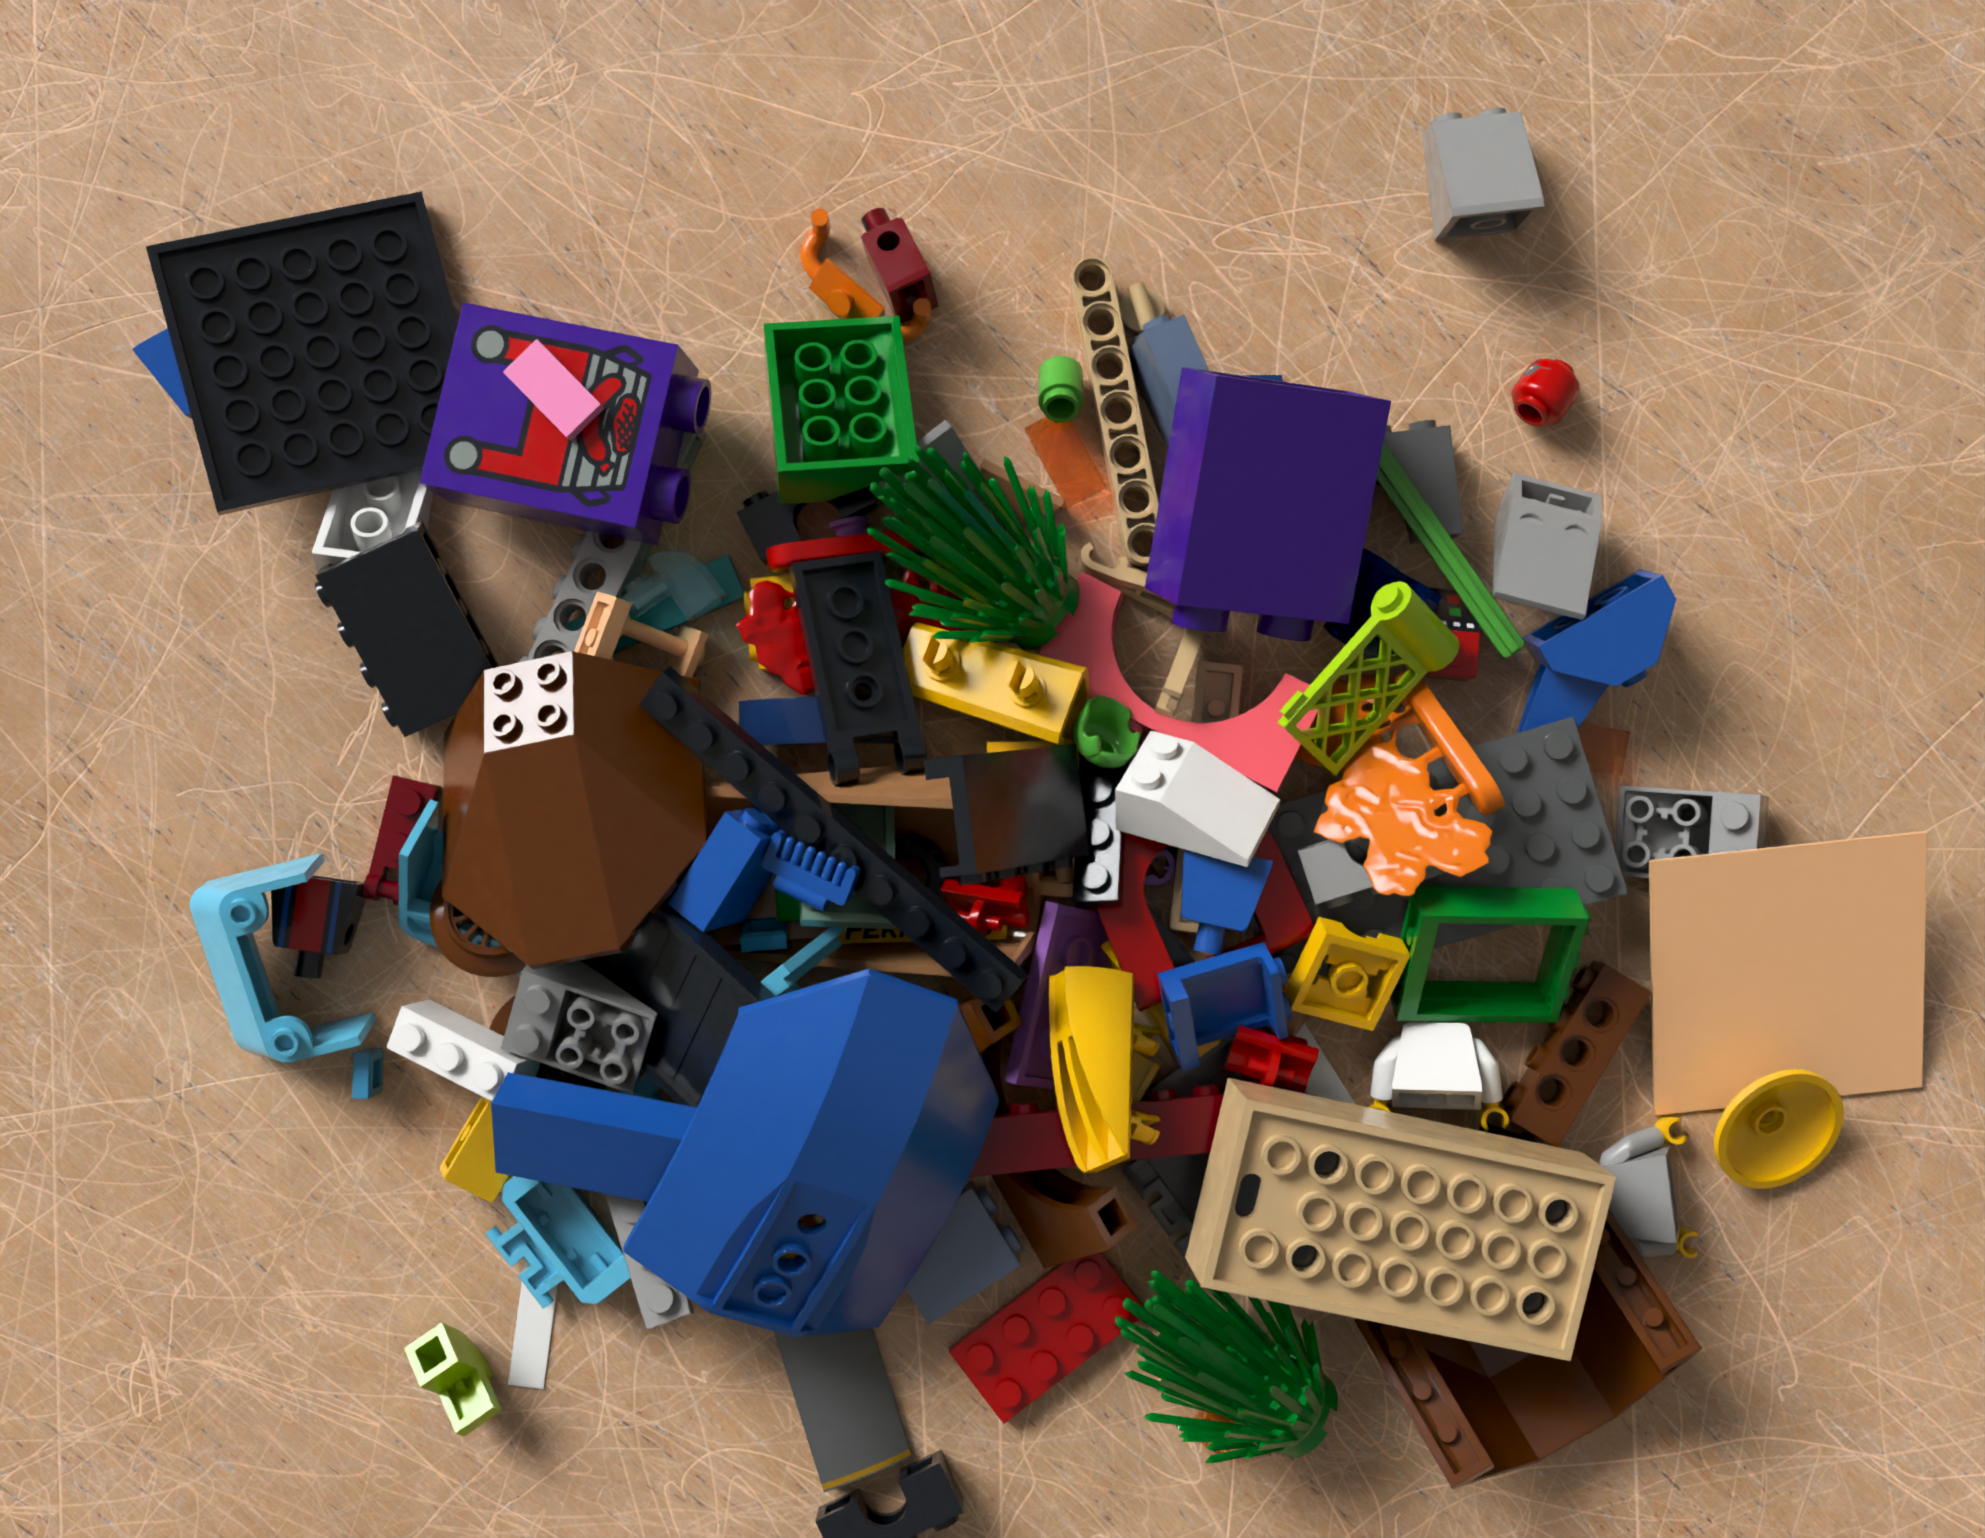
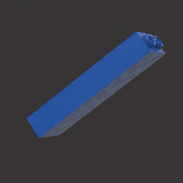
M508 1072L491 1103L496 1173L648 1202L674 1156L697 1107Z

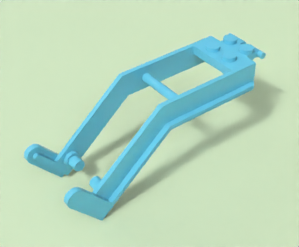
M839 927L828 928L764 978L761 983L775 996L801 989L796 981L842 945L837 936L846 929ZM646 1073L638 1078L633 1094L624 1091L620 1092L622 1094L665 1101L657 1091L660 1087ZM516 1176L504 1184L502 1202L518 1222L504 1234H502L497 1226H494L485 1235L510 1267L523 1257L529 1262L530 1266L520 1273L518 1277L543 1309L554 1301L548 1291L563 1280L580 1302L598 1304L631 1278L621 1245L576 1188Z

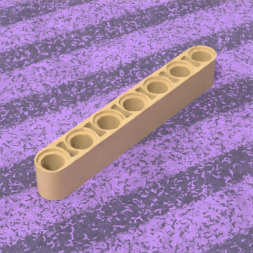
M1087 257L1080 260L1072 272L1071 295L1122 551L1132 566L1148 568L1150 556L1142 557L1137 555L1132 548V540L1139 535H1147L1153 539L1159 503L1113 273L1110 266L1103 259ZM1093 273L1102 279L1104 285L1099 290L1088 291L1081 286L1079 279L1085 274ZM1095 317H1103L1111 323L1112 330L1106 335H1097L1089 329L1088 322ZM1105 360H1111L1120 367L1121 374L1113 380H1107L1098 374L1097 365ZM1113 404L1123 405L1128 409L1130 419L1122 424H1115L1107 418L1105 410ZM1120 448L1133 449L1137 453L1138 464L1132 468H1123L1116 463L1114 453ZM1131 491L1140 492L1147 500V508L1141 512H1131L1125 507L1123 496Z

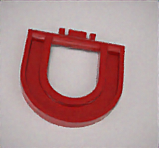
M1268 830L1253 856L1273 861L1271 871L1253 913L1261 934L1225 949L1221 954L1264 942L1269 953L1272 955L1308 939L1314 928V924L1282 853ZM1125 832L1122 906L1096 907L1104 933L1121 971L1133 973L1135 978L1134 1001L1141 1012L1162 1003L1157 973L1175 968L1144 896V880L1150 863L1160 852L1171 845Z

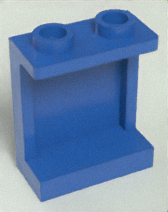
M1264 942L1157 973L1169 1042L1182 1071L1200 1066L1197 1046L1234 1036L1239 1025L1251 1029L1271 1026L1278 1040L1288 1038L1286 1020L1292 1019V1011L1287 996L1282 992L1281 987L1287 985V975L1279 957L1273 959Z

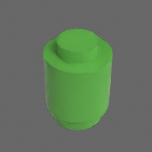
M1055 356L1047 359L1039 368L1038 404L1049 420L1057 423L1071 421L1078 415L1084 403L1083 369L1079 362L1071 357Z

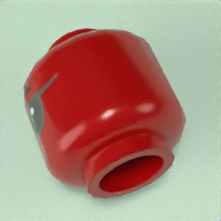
M1538 359L1527 367L1514 385L1511 392L1514 410L1517 416L1529 425L1535 427L1554 425L1563 419L1580 393V386L1574 370L1566 362L1558 359Z

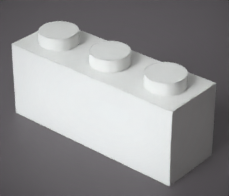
M430 999L401 1006L386 1047L490 1101H493L508 1072L535 1077L540 1065L538 1061L501 1049L504 1036Z

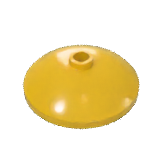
M1804 1069L1782 1070L1753 1081L1730 1101L1718 1122L1714 1135V1153L1719 1166L1734 1182L1754 1189L1779 1187L1799 1179L1814 1169L1827 1156L1839 1137L1844 1119V1107L1840 1094L1823 1076Z

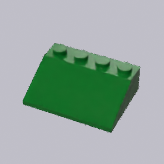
M900 316L764 324L765 364L779 505L826 502L868 487L873 482H882L884 480L879 476V472L884 467H887L896 476L914 470L908 465V456L918 464L919 457L914 449L917 446Z

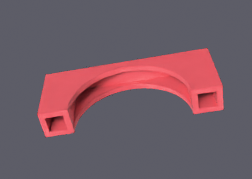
M1081 572L1077 579L1080 596L1074 615H1071L1069 612L1066 613L1062 621L1054 628L1059 635L1043 645L1038 655L1086 667L1090 681L1089 699L1097 695L1110 697L1128 707L1132 712L1129 723L1131 732H1140L1142 736L1146 729L1192 741L1265 790L1277 795L1302 747L1298 741L1277 723L1283 716L1280 710L1298 690L1303 693L1310 684L1285 673L1273 692L1256 707L1244 714L1219 722H1187L1154 712L1155 709L1147 705L1132 691L1123 678L1118 665L1115 649V629L1119 611L1125 599L1122 591ZM1318 709L1308 711L1296 726L1300 730L1310 729L1317 718Z

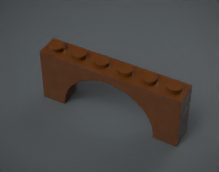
M973 995L958 1003L999 1095V1104L995 1115L1009 1114L1011 1112L1006 1103L1001 1085L1000 1058L1007 1037L1014 1029L1022 1025L1023 1021L1010 999L995 1013L977 996ZM1056 1169L991 1175L1043 1268L1110 1250L1139 1226L1116 1185L1110 1187L1085 1185L1072 1180Z

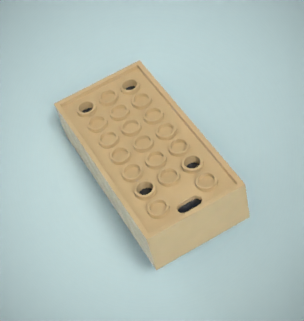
M1228 1078L1185 1259L1199 1284L1204 1288L1571 1361L1616 1176L1583 1152Z

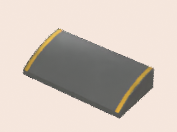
M873 1328L798 1338L774 1332L824 1492L859 1481L912 1457V1451Z

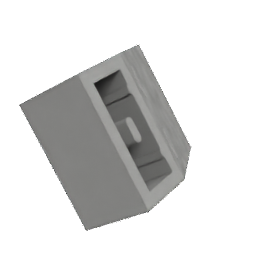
M1513 472L1495 513L1493 597L1503 599L1511 604H1522L1549 611L1557 616H1568L1583 620L1587 610L1602 524L1601 495Z
M1620 786L1615 852L1622 875L1649 878V860L1765 848L1769 797L1757 794Z
M582 961L532 969L526 964L521 973L501 1049L633 1094L657 1012Z

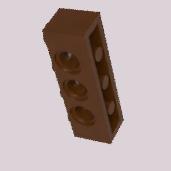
M1592 961L1590 966H1583L1577 973L1572 983V988L1575 991L1567 1004L1562 1005L1558 1022L1548 1024L1552 1029L1543 1044L1537 1043L1526 1058L1525 1066L1528 1069L1520 1082L1514 1081L1509 1086L1502 1099V1104L1505 1106L1503 1110L1508 1114L1511 1121L1554 1147L1560 1146L1652 993L1610 966L1596 961ZM1599 1001L1603 1006V1016L1597 1023L1590 1024L1586 1017L1587 1008L1591 1003ZM1577 1040L1580 1045V1054L1573 1062L1566 1063L1563 1058V1048L1569 1041ZM1547 1079H1554L1557 1084L1555 1096L1548 1101H1542L1539 1096L1541 1084Z

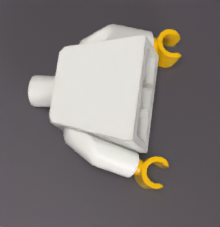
M1441 1021L1404 1023L1401 1036L1391 1038L1374 1062L1370 1091L1374 1102L1369 1108H1379L1388 1112H1393L1392 1107L1480 1110L1478 1120L1486 1131H1488L1486 1118L1491 1112L1500 1113L1503 1129L1509 1124L1508 1114L1499 1106V1101L1503 1099L1499 1064L1483 1041L1472 1037L1468 1024ZM1392 1099V1107L1388 1104V1100ZM1481 1102L1485 1103L1483 1108H1481Z

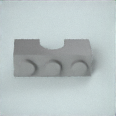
M1328 839L1298 849L1315 905L1325 902L1327 909L1338 907L1354 901L1351 893L1369 888L1371 895L1379 894L1374 890L1363 863L1354 860L1350 856L1345 843ZM1429 865L1426 867L1424 880L1440 875L1443 872Z

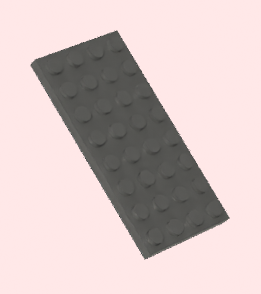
M1574 717L1471 746L1496 782L1505 802L1504 808L1491 815L1479 813L1467 795L1460 797L1457 812L1463 818L1484 823L1493 831L1490 845L1485 851L1489 857L1488 864L1462 877L1442 871L1443 873L1423 880L1419 886L1569 888L1577 890L1583 906L1628 893ZM1441 758L1428 764L1429 786L1433 790L1454 789L1459 785ZM1327 790L1280 803L1267 830L1282 853L1314 926L1318 917L1341 922L1349 931L1363 938L1366 936L1377 938L1379 933L1400 938L1410 896H1401L1396 893L1391 895H1371L1369 888L1351 893L1354 901L1338 907L1327 909L1325 902L1315 905L1298 849L1328 840L1322 835L1313 832L1320 815L1328 809L1324 802ZM1446 803L1434 810L1435 816L1440 817L1447 812ZM1359 837L1344 842L1350 856L1364 864L1368 856L1367 851L1370 840ZM1252 915L1250 925L1255 937L1260 935L1261 932ZM1439 923L1433 949L1515 925ZM1308 939L1271 955L1273 959L1278 957L1281 959L1286 974L1293 972ZM1325 958L1321 969L1319 968L1318 974L1328 977V971L1332 964L1326 963Z

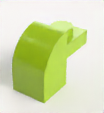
M441 1322L404 1348L419 1386L439 1394L456 1434L465 1437L502 1411L489 1381L494 1376L489 1364L476 1345L458 1329Z

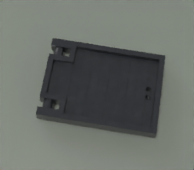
M667 898L654 915L649 912L632 932L635 938L623 952L580 961L657 1012L641 1069L677 1104L698 1107L738 1016V1008L776 996L706 932H702L668 905L670 899Z

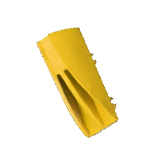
M916 622L911 627L903 647V654L913 697L1057 746L1074 743L1071 734L1073 722L1090 696L1089 673L1086 667L989 641L970 642L971 639H936L933 636L935 633L949 630Z
M1065 966L1064 971L1056 975H1049L1050 1047L1055 1092L1064 1133L1075 1163L1083 1173H1095L1129 1159L1130 1139L1152 1145L1159 1137L1160 1131L1148 1127L1160 1121L1159 1117L1154 1114L1131 1110L1133 1051L1149 1057L1156 1054L1161 1043L1150 1038L1161 1032L1156 1027H1148L1133 1022L1135 981L1133 973L1102 967Z

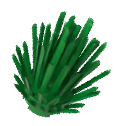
M914 447L917 456L949 491L909 456L908 465L915 471L905 474V483L887 467L880 470L879 476L886 482L885 489L876 482H873L870 485V491L900 517L904 523L895 517L890 518L889 516L882 518L881 521L945 569L929 559L925 560L876 529L867 528L868 534L902 555L900 556L892 551L886 554V557L964 600H956L893 579L885 580V584L890 588L918 596L923 602L953 609L948 610L919 603L912 606L914 611L908 615L941 620L940 623L946 627L983 630L938 631L933 635L936 639H971L970 642L1009 641L1018 645L1023 650H1030L1045 645L1059 635L1054 628L1062 621L1067 612L1074 615L1079 602L1080 590L1077 581L1068 573L1066 528L1061 523L1056 530L1051 495L1047 489L1042 497L1047 522L1046 527L1035 486L1032 487L1030 485L1027 491L1031 505L1029 507L1013 464L1008 457H1004V467L1034 541V544L1031 545L997 480L991 478L988 484L965 451L963 453V461H961L962 471L1012 538L973 493L962 476L950 467L936 449L928 448L926 453L921 447Z
M1151 1271L1150 1274L1154 1279L1148 1281L1149 1287L1159 1296L1148 1299L1144 1304L1145 1308L1130 1298H1126L1123 1301L1124 1309L1161 1333L1156 1336L1149 1330L1140 1328L1120 1316L1115 1318L1116 1325L1121 1328L1122 1336L1140 1346L1137 1353L1145 1358L1146 1362L1138 1361V1367L1161 1380L1157 1381L1135 1371L1125 1372L1124 1374L1130 1379L1158 1389L1157 1391L1161 1392V1397L1164 1401L1217 1414L1235 1421V1423L1157 1413L1145 1415V1418L1151 1422L1176 1425L1178 1430L1184 1431L1179 1435V1437L1184 1438L1182 1442H1212L1206 1446L1210 1451L1238 1449L1210 1455L1205 1463H1217L1242 1457L1249 1459L1273 1452L1289 1455L1294 1459L1311 1452L1328 1434L1322 1428L1328 1418L1330 1408L1337 1411L1338 1394L1336 1386L1328 1376L1323 1374L1313 1321L1309 1325L1304 1318L1301 1324L1305 1342L1304 1346L1288 1304L1267 1300L1279 1324L1278 1327L1273 1316L1266 1311L1258 1298L1248 1297L1275 1340V1344L1228 1292L1209 1289L1213 1296L1227 1309L1226 1312L1191 1280L1185 1282L1186 1294L1160 1272Z

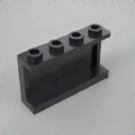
M423 521L406 528L402 534L334 565L329 563L323 566L315 575L318 580L315 583V588L319 598L327 608L332 606L341 621L337 624L344 643L349 648L355 647L363 661L360 663V670L366 683L371 688L377 687L385 701L381 706L387 721L393 728L398 726L404 737L457 714L483 671L500 667Z
M1076 744L924 760L926 780L949 778L960 862L959 865L940 867V878L958 876L959 885L988 882V880L1017 877V875L1072 867L1071 858L1089 855Z

